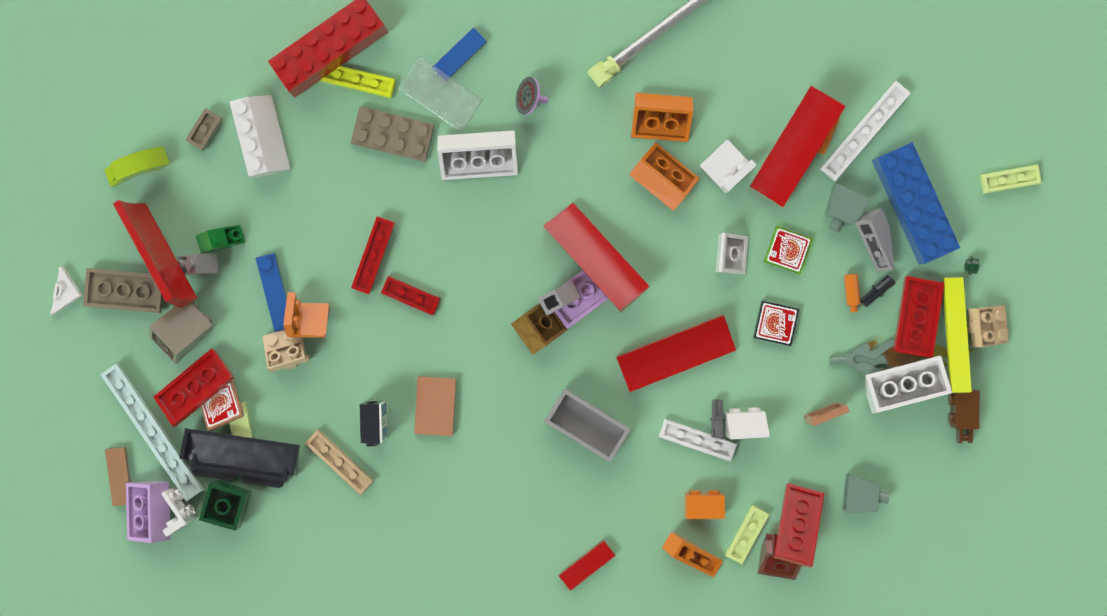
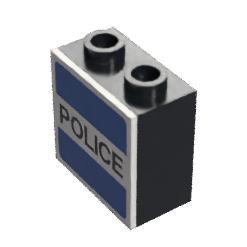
M365 401L359 404L361 443H366L367 447L378 446V444L383 443L387 439L386 401Z

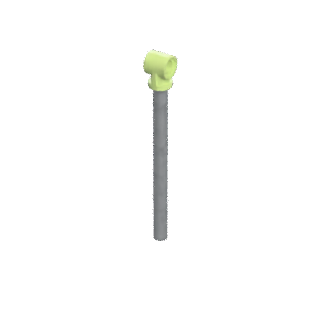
M689 0L614 58L608 56L604 63L600 61L587 72L598 88H601L614 77L613 74H618L621 71L619 67L708 0Z

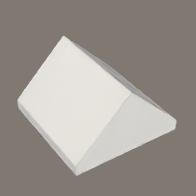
M720 233L718 235L715 272L745 275L748 236Z

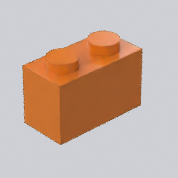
M689 490V493H684V516L686 519H725V495L720 493V490H708V493H701V490Z

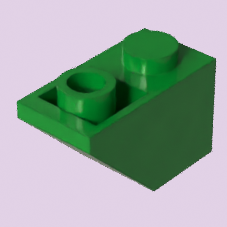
M240 225L206 230L196 235L201 254L245 243Z

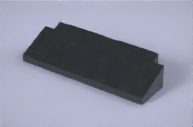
M185 428L179 459L192 461L191 468L195 476L233 481L236 475H240L243 483L281 488L284 486V482H287L288 475L297 476L300 445Z

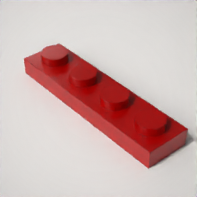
M376 216L351 286L352 289L370 295L395 222Z

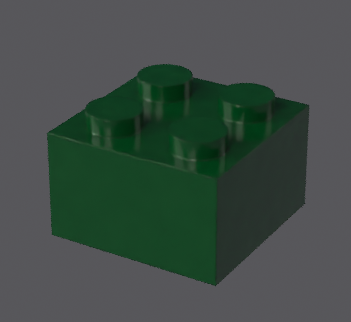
M218 480L210 482L199 521L234 531L242 527L252 490Z

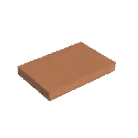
M418 376L414 434L453 436L456 378Z

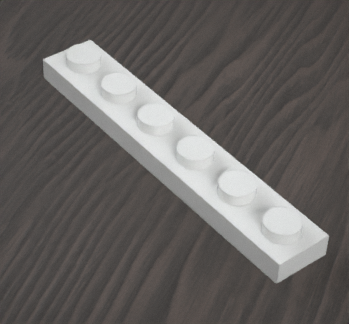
M895 81L822 165L820 170L833 181H836L910 95V92Z

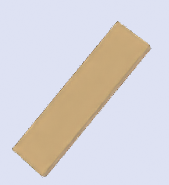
M319 429L304 443L360 495L374 481Z

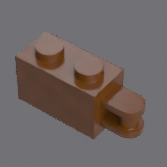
M971 389L972 392L948 394V404L950 405L948 423L950 427L956 429L957 443H962V441L973 443V429H979L980 390ZM963 429H967V434H963Z

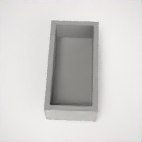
M565 387L544 420L551 427L608 462L612 461L631 430L625 424Z

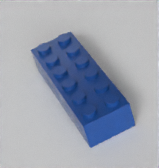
M913 142L872 160L918 264H926L961 248Z

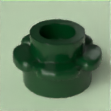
M973 256L966 260L964 270L968 271L969 275L977 274L979 270V259L973 258Z

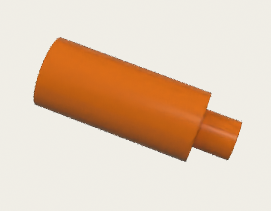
M858 274L844 275L847 306L850 305V312H858V305L861 304Z

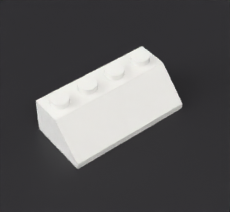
M272 95L251 96L230 101L248 176L256 179L290 170L291 167Z
M515 131L438 136L437 150L442 180L518 175Z
M941 356L865 375L866 395L872 414L952 393Z

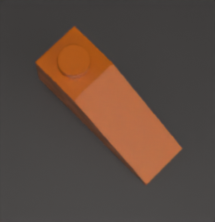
M672 531L662 547L673 558L712 577L716 575L723 563V560Z

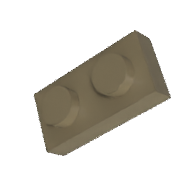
M205 108L185 141L204 151L223 118Z

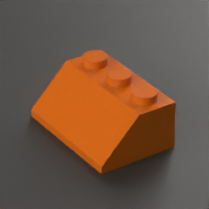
M635 92L631 137L688 142L693 116V97Z
M656 142L629 174L673 211L700 179Z

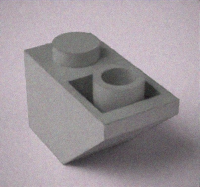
M217 254L177 256V261L185 275L218 273Z
M570 281L539 297L538 300L546 315H549L581 298L573 281Z

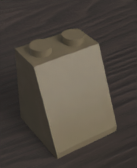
M194 301L183 308L174 306L149 327V337L175 364L212 330V320L208 315H203L198 310L199 307Z

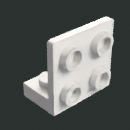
M726 140L700 164V167L724 193L729 192L756 166L752 159L748 161L729 140Z
M176 487L162 493V496L176 515L175 518L166 523L168 527L162 530L167 537L197 517L195 516L194 508L187 504Z

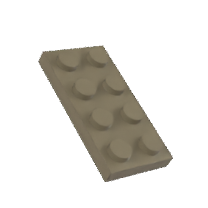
M359 106L351 144L426 162L435 125Z
M86 268L83 306L162 313L163 296L151 274Z

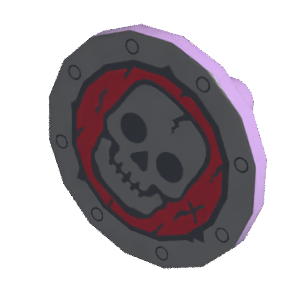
M526 77L520 83L515 99L516 108L520 114L529 115L536 108L537 103L547 104L548 97L540 95V86L534 77Z

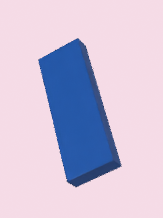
M473 27L432 68L446 82L487 41Z

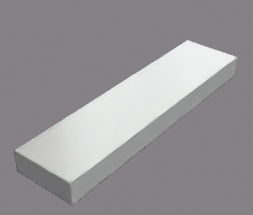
M665 418L658 436L730 462L737 446L735 442L723 438H712L709 433Z

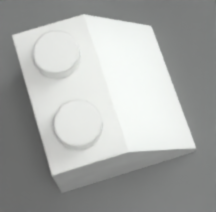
M759 407L748 408V411L733 408L729 409V412H724L725 435L729 439L770 437L766 414Z

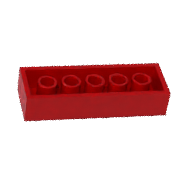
M354 0L268 60V63L288 92L296 98L339 66L386 35L388 30L367 0Z

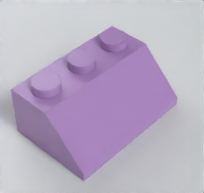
M144 481L126 483L127 540L146 543L170 540V535L166 537L162 531L168 527L166 523L170 521V506L162 496L164 491L170 489L169 482Z

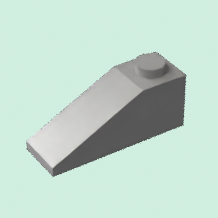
M883 209L866 211L855 224L877 272L893 270L895 267L890 225Z

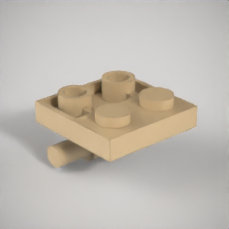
M1005 305L967 309L969 320L967 322V329L971 338V347H986L1009 343Z
M285 330L262 336L267 368L270 372L284 368L286 370L298 367V364L310 361L309 355L305 352L303 337H287Z

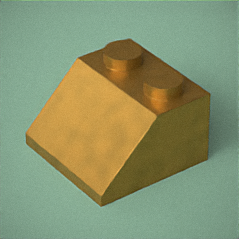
M540 303L511 323L532 355L568 330L555 312L546 315Z

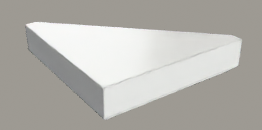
M63 266L59 267L58 280L53 294L52 310L50 311L51 315L57 314L83 296Z

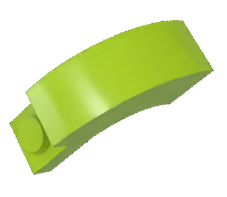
M164 146L119 158L111 162L110 166L105 168L104 171L110 187H116L138 175L159 171L170 165Z

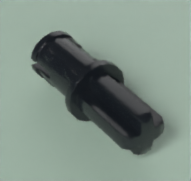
M886 275L879 283L872 285V289L860 299L861 303L868 307L878 297L882 298L883 294L895 285L893 278Z

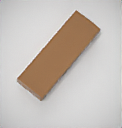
M126 446L105 449L112 506L126 505V483L131 482Z

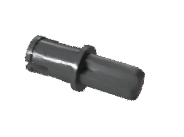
M720 399L712 401V417L710 418L712 438H724L723 421H725V418L723 417V401Z

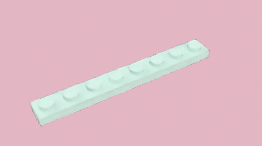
M117 363L100 374L184 499L188 501L203 491L204 488L185 460L179 459V451L120 364Z

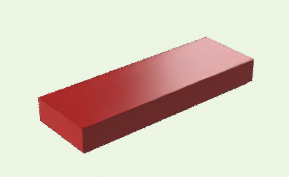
M390 276L387 277L381 291L383 295L434 316L441 298Z
M602 540L562 571L559 577L571 591L616 555L608 544Z

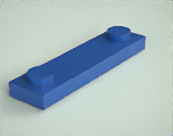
M271 253L256 257L274 331L284 330L283 324L287 296L276 254Z

